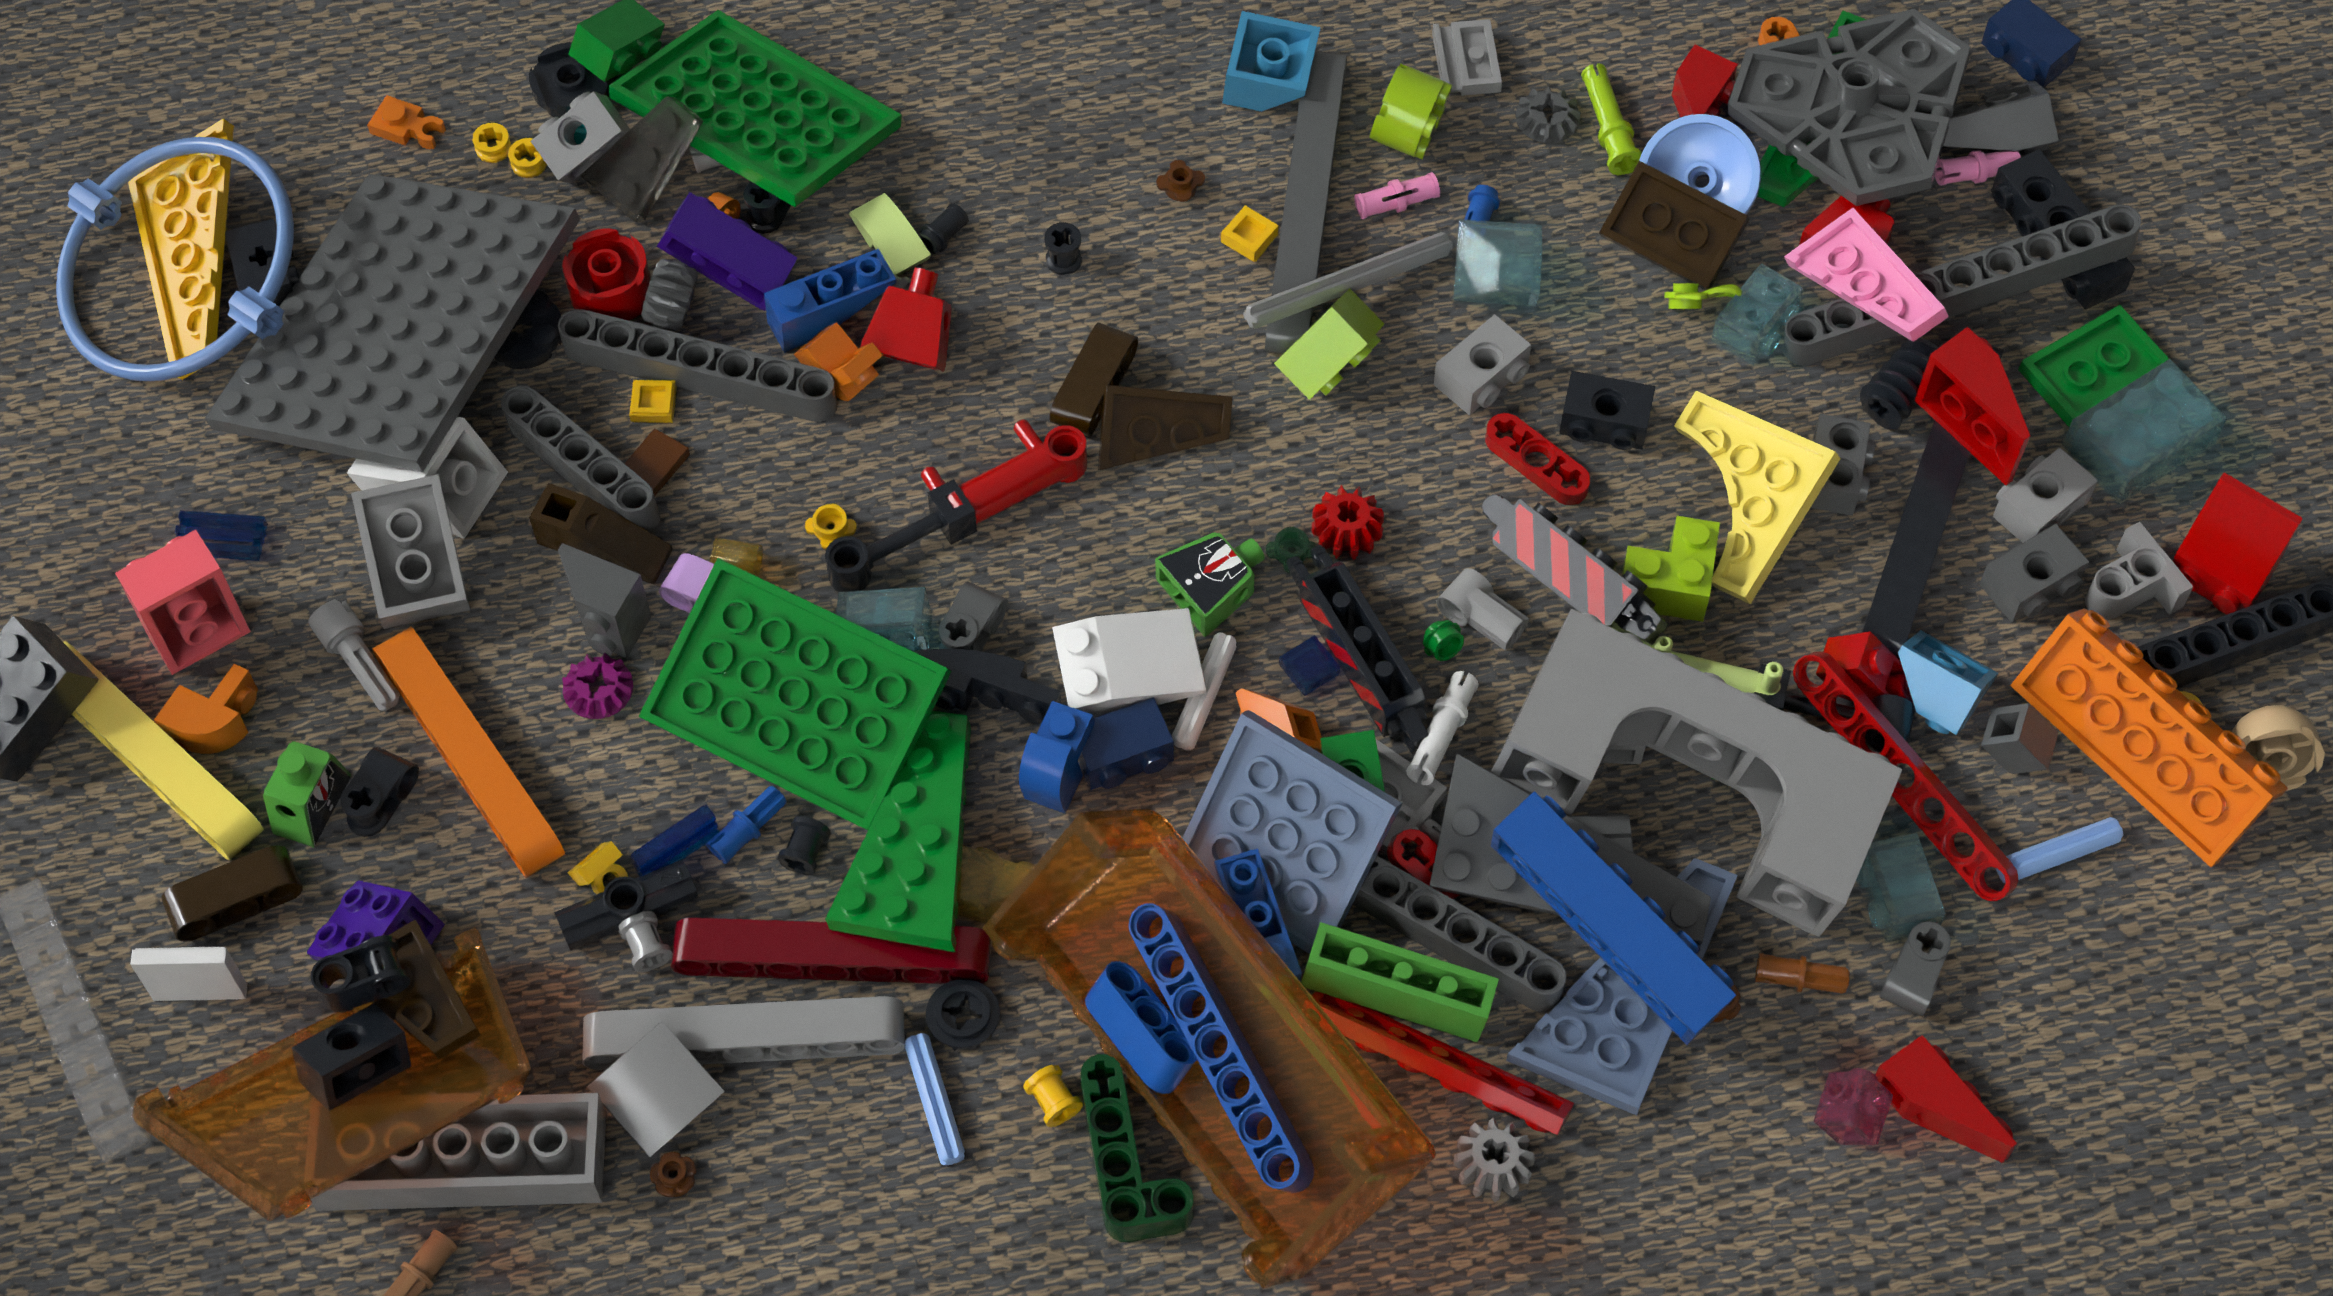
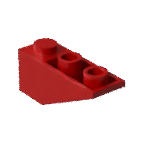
M1921 1035L1879 1065L1872 1083L1902 1118L2001 1163L2008 1160L2017 1144L2013 1139L2010 1127L2003 1119L1998 1116L1994 1117L1983 1105L1979 1092L1970 1082L1961 1080L1950 1067V1061L1940 1047L1931 1045Z

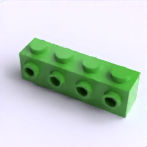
M1320 922L1300 986L1478 1043L1489 1017L1499 979Z

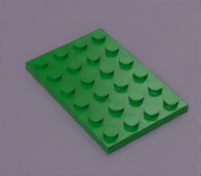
M720 10L709 15L609 85V93L612 100L793 207L799 205L901 127L902 114Z
M717 558L638 717L869 830L885 795L903 771L907 759L912 753L952 671Z

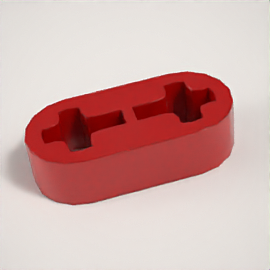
M1407 829L1397 833L1391 838L1387 846V856L1390 863L1430 886L1432 872L1428 869L1431 868L1433 870L1438 845L1425 833L1417 829ZM1401 841L1405 844L1414 841L1417 844L1414 852L1424 863L1422 864L1414 857L1405 860L1401 856L1405 850L1400 844ZM1439 891L1451 899L1459 896L1458 894Z

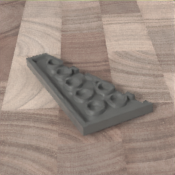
M1456 754L1430 887L1443 892L1558 915L1490 846L1493 830L1530 794ZM1566 815L1563 818L1575 833L1582 829L1597 843L1599 850L1596 854L1608 866L1614 862L1629 875L1633 881L1629 887L1642 900L1648 896L1661 907L1666 914L1663 921L1675 933L1682 930L1696 944H1702L1711 900L1709 895Z

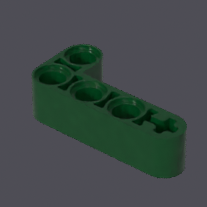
M1107 1054L1091 1056L1084 1062L1081 1068V1093L1103 1221L1107 1233L1119 1242H1133L1184 1232L1193 1220L1194 1195L1191 1188L1184 1181L1170 1178L1142 1183L1123 1071L1120 1063L1114 1057ZM1105 1077V1081L1108 1084V1098L1100 1099L1097 1078ZM1105 1120H1115L1121 1124V1127L1114 1132H1104L1098 1128V1125ZM1115 1163L1123 1164L1129 1168V1171L1120 1177H1113L1105 1170ZM1176 1200L1185 1207L1176 1214H1169L1164 1212L1160 1206L1166 1201ZM1130 1208L1137 1213V1216L1131 1221L1121 1222L1113 1214L1118 1209Z

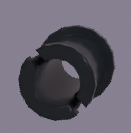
M951 203L931 224H924L920 228L918 236L931 254H935L937 251L943 252L947 249V242L962 227L968 224L969 218L959 205Z

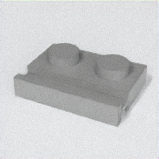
M1490 19L1451 22V25L1447 27H1439V23L1433 24L1432 37L1439 76L1441 80L1453 85L1450 93L1461 92V96L1501 92L1502 79Z

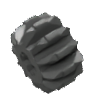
M661 259L656 264L646 292L641 313L643 320L653 324L654 327L664 330L678 331L682 328L698 278L696 269L674 259L673 261Z

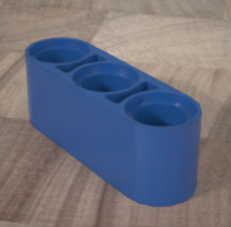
M1120 961L1109 963L1087 993L1085 1005L1142 1081L1150 1089L1158 1093H1171L1197 1061V1058L1178 1022L1142 976L1127 963Z

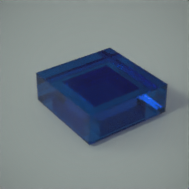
M1315 635L1279 657L1280 667L1304 696L1340 674V665Z

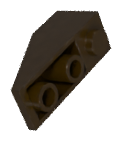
M550 483L547 484L529 517L537 544L558 551L562 543L636 572L641 575L643 581L651 584L656 583L673 550L672 545L590 497Z

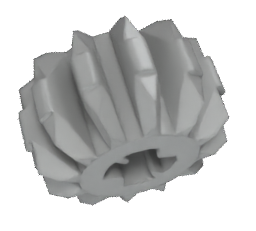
M1493 1117L1488 1121L1486 1131L1480 1125L1474 1123L1470 1126V1137H1459L1457 1148L1460 1152L1454 1155L1453 1165L1456 1168L1462 1169L1458 1179L1461 1185L1470 1184L1475 1181L1473 1188L1475 1198L1482 1195L1486 1188L1491 1190L1490 1197L1496 1202L1500 1199L1502 1188L1507 1194L1514 1197L1519 1192L1518 1183H1529L1532 1173L1528 1167L1534 1165L1535 1154L1526 1150L1530 1142L1528 1135L1513 1137L1516 1128L1513 1122L1506 1125L1504 1130L1498 1129L1497 1121ZM1486 1155H1490L1493 1160L1487 1162ZM1501 1157L1503 1161L1502 1164L1499 1165L1495 1159H1499Z

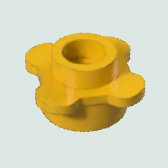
M834 503L819 507L814 512L813 517L805 522L806 532L815 535L820 540L823 549H827L829 544L835 539L851 536L857 530L856 522L853 519H847L845 511ZM829 524H833L835 526L833 529L827 528Z

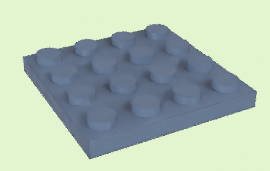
M1247 710L1241 713L1169 866L1223 899L1214 861L1258 848L1290 941L1310 954L1320 922L1338 928L1342 927L1403 803L1252 711Z

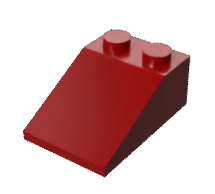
M1966 327L1930 354L1915 402L2007 486L2013 481L2031 435L1999 355L1993 350L1991 344L1986 339L1978 337L1970 328Z
M2224 472L2172 561L2192 584V591L2210 600L2219 611L2230 614L2252 606L2270 581L2303 518Z

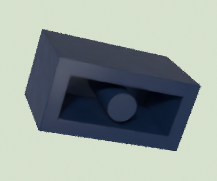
M2011 0L1988 19L1981 44L1987 48L1991 55L2003 59L2016 69L2023 79L2036 81L2044 88L2073 64L2082 39L2030 0Z
M1154 697L1094 718L1095 724L1078 759L1090 790L1101 786L1105 789L1117 787L1129 776L1143 771L1146 774L1156 773L1164 769L1169 762L1174 761V741Z

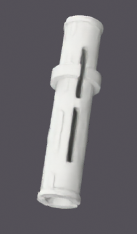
M1464 671L1455 672L1450 679V684L1444 696L1436 700L1432 711L1434 717L1427 729L1429 735L1421 741L1412 762L1406 770L1408 777L1413 782H1418L1422 771L1426 773L1421 781V785H1429L1433 782L1435 773L1457 728L1464 725L1468 717L1467 707L1479 686L1477 679L1472 674L1468 673L1461 686L1460 682L1464 676Z

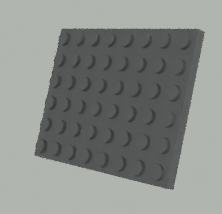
M368 174L299 277V282L292 287L293 292L288 293L280 305V308L284 310L282 327L275 336L270 335L263 340L258 338L205 417L211 429L423 472L579 223L580 217L576 209Z

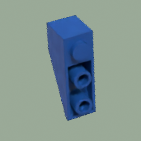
M873 250L764 293L767 323L784 353L806 344L822 329L836 322L841 325L885 292L888 286L896 284V278L880 250Z
M1258 848L1214 861L1240 962L1255 1004L1299 991L1302 972Z

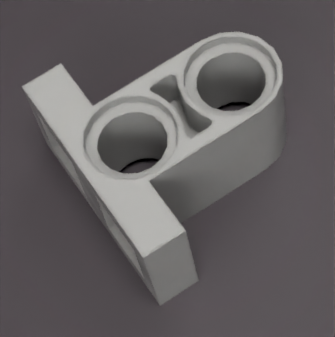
M2138 522L2125 529L2116 549L2122 557L2096 572L2085 597L2087 610L2099 613L2106 620L2117 618L2153 597L2158 600L2170 615L2184 607L2193 586L2141 522ZM2139 572L2145 573L2149 577L2143 576ZM2104 591L2111 592L2114 596H2110Z

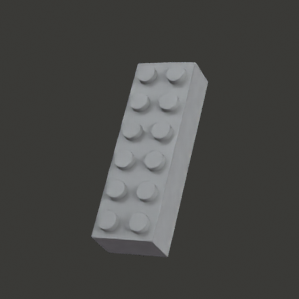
M599 1093L349 1100L331 1111H328L319 1101H312L304 1192L316 1211L602 1203L607 1113Z

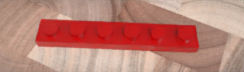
M1315 991L1307 1000L1301 1015L1313 1021V1025L1323 1032L1330 1034L1339 1033L1352 1039L1360 1049L1366 1052H1380L1397 1060V1064L1407 1071L1413 1073L1423 1072L1438 1079L1440 1084L1450 1091L1457 1093L1466 1092L1481 1099L1482 1103L1493 1111L1500 1113L1509 1112L1524 1119L1525 1123L1536 1131L1543 1133L1552 1132L1558 1135L1568 1120L1574 1106L1573 1102L1368 1007Z

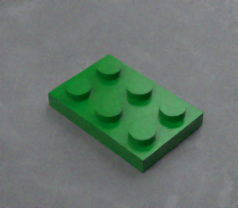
M2118 305L2021 361L2018 371L2065 424L2073 430L2168 375L2174 363L2123 307Z

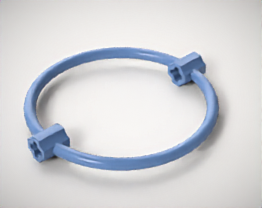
M216 137L182 138L163 143L138 154L110 174L100 185H97L88 178L84 182H76L69 190V203L67 206L77 213V216L70 227L59 258L56 282L57 305L60 319L72 344L84 358L97 368L114 376L134 381H161L177 378L212 364L240 344L251 332L263 340L267 336H275L282 327L284 310L273 302L281 289L291 259L294 239L293 214L289 196L279 176L268 162L253 150L239 143ZM207 153L226 156L244 164L261 179L267 188L276 216L275 252L271 267L259 293L251 287L242 291H236L228 301L230 306L228 316L236 321V323L216 341L187 357L171 362L147 365L124 362L103 352L91 341L84 331L74 303L73 283L76 262L82 243L91 225H95L100 230L106 226H114L122 215L120 212L122 201L114 195L135 176L160 162L187 154Z

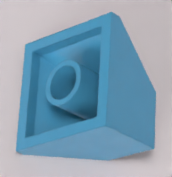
M1922 630L1905 642L1898 652L1916 712L1926 718L1925 723L1929 727L1943 734L1952 732L1957 735L1965 727L1998 675V672Z

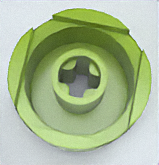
M1400 64L1383 97L1380 113L1376 115L1369 138L1423 160L1431 142V134L1434 128L1437 129L1446 108L1445 104L1453 85L1412 67Z

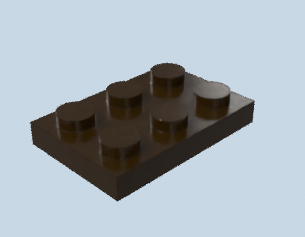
M1639 161L1599 234L1601 237L1691 283H1698V287L1708 290L1715 282L1750 219L1748 215Z

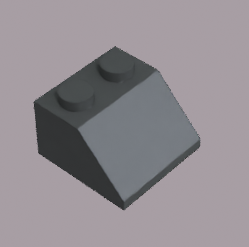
M562 543L558 552L589 645L602 655L606 653L608 656H611L614 653L627 658L652 617L641 575Z

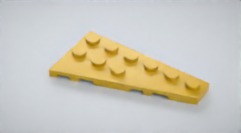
M223 118L194 137H216L233 141L234 125ZM197 153L174 157L146 169L128 182L169 362L187 357L217 340L231 158L226 156ZM195 372L186 374V375L181 376V377H178V378H180L181 380H183V379L187 378L188 376L192 375V374L195 373Z

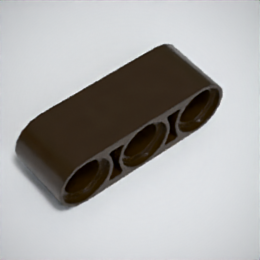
M1098 322L1093 327L1054 399L1050 411V422L1059 426H1073L1078 428L1085 436L1091 437L1102 418L1105 385H1120L1135 357L1138 337Z
M277 845L263 848L169 887L163 893L161 899L175 938L179 941L189 942L296 899L303 891V886L288 849L285 846Z

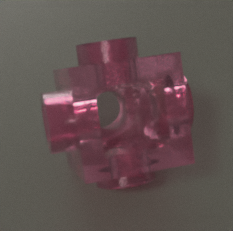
M1853 1068L1848 1072H1829L1813 1122L1838 1144L1878 1145L1887 1114L1890 1110L1893 1094L1878 1081L1875 1074L1868 1070Z

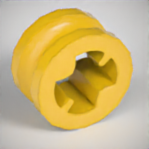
M486 123L478 127L473 133L472 141L475 151L482 161L488 163L502 161L508 157V151L511 147L508 131L501 124ZM496 139L497 145L488 147L487 140Z
M533 138L517 140L508 151L513 172L523 178L536 177L547 167L546 162L531 143ZM527 154L530 158L535 157V159L529 162L525 158L521 159V157Z

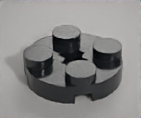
M572 42L560 43L544 50L537 57L538 64L533 70L531 68L529 72V84L535 101L540 107L546 109L552 117L560 118L571 109L570 103L585 92L592 93L594 91L609 98L611 79L603 82L571 57L569 51ZM572 74L574 79H578L574 83H564L565 76Z
M539 290L535 291L512 328L513 330L521 324L532 326V328L527 329V335L519 337L517 332H510L494 357L498 362L505 363V367L529 369L539 366L552 357V352L557 348L558 344L561 345L562 340L558 330L561 313L557 306L549 300L546 293Z

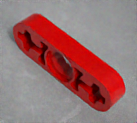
M1501 413L1489 420L1486 428L1485 442L1493 453L1561 504L1576 505L1587 497L1590 475L1582 465L1513 414ZM1498 430L1502 433L1508 430L1512 431V438L1509 436H1504L1502 439L1498 438ZM1516 445L1520 446L1519 452H1515ZM1532 452H1540L1547 456L1549 463L1542 467H1534L1526 461L1525 457ZM1556 466H1559L1558 473L1554 471ZM1573 479L1578 481L1577 488L1572 485L1567 489L1562 487L1563 480L1566 482H1570Z

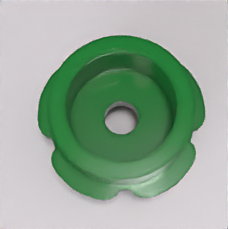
M1450 620L1437 621L1431 624L1426 629L1423 639L1424 652L1428 656L1433 655L1439 661L1453 658L1459 653L1464 644V637L1461 634L1460 626L1457 623H1452Z

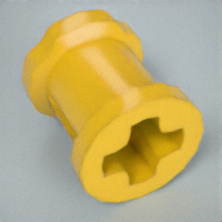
M1049 1065L1038 1070L1023 1085L1025 1092L1028 1095H1033L1045 1113L1043 1117L1044 1122L1050 1128L1071 1119L1083 1107L1081 1099L1077 1096H1072L1062 1080L1063 1071L1059 1065Z

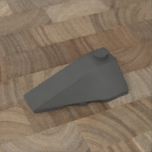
M2036 81L1985 94L1983 95L1985 103L1981 105L1977 103L1955 104L1953 116L1949 118V129L1944 146L2010 151L2024 150L2025 154L2032 153L2038 149L2044 151L2049 148L2048 143L2059 141L2050 95Z

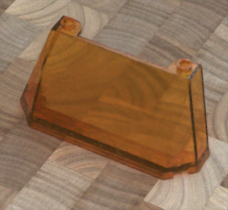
M474 927L455 937L454 942L458 946V950L449 958L444 960L440 952L436 955L481 1036L440 1060L405 1031L411 1067L335 1109L328 1111L299 1082L292 1047L370 1006L372 1003L369 1002L348 1012H336L184 1090H181L179 1085L169 1089L167 1100H165L157 1087L135 1098L132 1117L140 1127L270 1222L283 1214L286 1218L300 1214L312 1204L311 1199L495 1100H498L499 1104L512 1100L524 1090L523 1085L531 1067L486 953L481 935L477 928Z

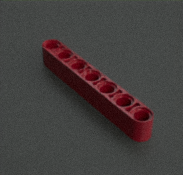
M684 918L676 922L671 968L673 971L687 976L945 984L957 979H971L983 984L989 978L991 934L985 929L978 927L954 926L956 947L955 952L832 931L829 930L827 922Z

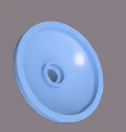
M1688 115L1666 124L1648 141L1639 160L1744 214H1747L1751 209L1760 188L1761 166L1753 143L1738 126L1714 115ZM1703 174L1708 175L1710 179L1708 185L1703 188L1697 187L1695 184L1697 177Z

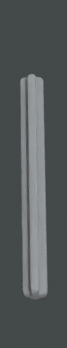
M1444 232L1434 234L1251 303L1243 312L1244 319L1247 320L1249 327L1257 329L1341 297L1349 288L1354 292L1448 256L1450 250L1453 249V243Z

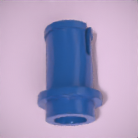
M1477 185L1474 190L1469 192L1468 201L1470 204L1460 227L1463 235L1475 239L1478 237L1480 239L1485 238L1492 213L1500 205L1499 194L1496 189L1488 185Z

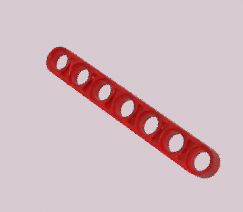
M1821 651L1810 653L1798 659L1793 669L1796 685L1839 735L1845 737L1850 744L1868 753H1877L1870 750L1865 743V734L1868 729H1876L1883 735L1885 740L1884 749L1877 754L1883 755L1895 766L1898 763H1904L1912 768L1915 776L1912 786H1902L1897 782L1892 797L1974 892L1982 899L1988 901H1998L2012 893L2018 884V873L2013 863L1831 655ZM1810 661L1819 662L1825 669L1826 677L1821 685L1812 683L1807 676L1806 669ZM1839 695H1846L1853 700L1855 713L1852 718H1844L1837 712L1835 704ZM1927 798H1936L1943 804L1945 813L1941 821L1931 820L1926 815L1924 804ZM1958 832L1967 833L1972 837L1975 849L1971 856L1962 855L1955 848L1954 838ZM1988 867L1997 868L2003 873L2005 886L2001 891L1993 890L1987 886L1984 874Z

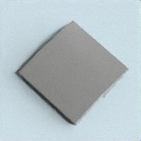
M662 1021L587 1086L592 1093H599L603 1106L649 1157L725 1092Z

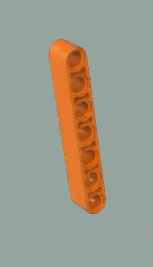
M410 626L372 648L380 666L399 691L411 712L523 876L528 878L564 856L565 851L556 834L416 631Z

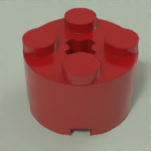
M603 228L587 232L572 243L573 249L567 257L565 254L562 268L574 309H584L628 321L636 318L638 315H642L651 275L645 250L636 238L631 235V238L620 235L618 230Z

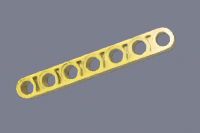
M67 641L63 642L99 679L72 713L86 729L228 861L264 831L257 818L72 645Z

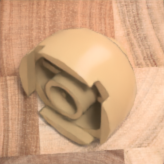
M2273 705L2252 710L2243 716L2232 730L2234 734L2243 740L2247 752L2256 760L2264 761L2278 771L2281 776L2280 781L2288 788L2286 791L2307 782L2305 775L2310 773L2314 767L2318 772L2323 765L2325 752L2315 726L2311 720L2294 708Z

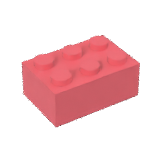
M197 530L172 539L166 546L144 558H137L131 561L125 568L115 573L148 637L172 675L251 632L221 568Z

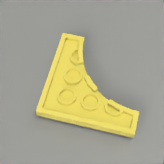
M1695 391L1674 427L1679 433L1704 448L1715 460L1723 474L1729 505L1732 507V531L1728 532L1724 552L1713 574L1712 584L1719 590L1751 604L1841 458L1836 451Z

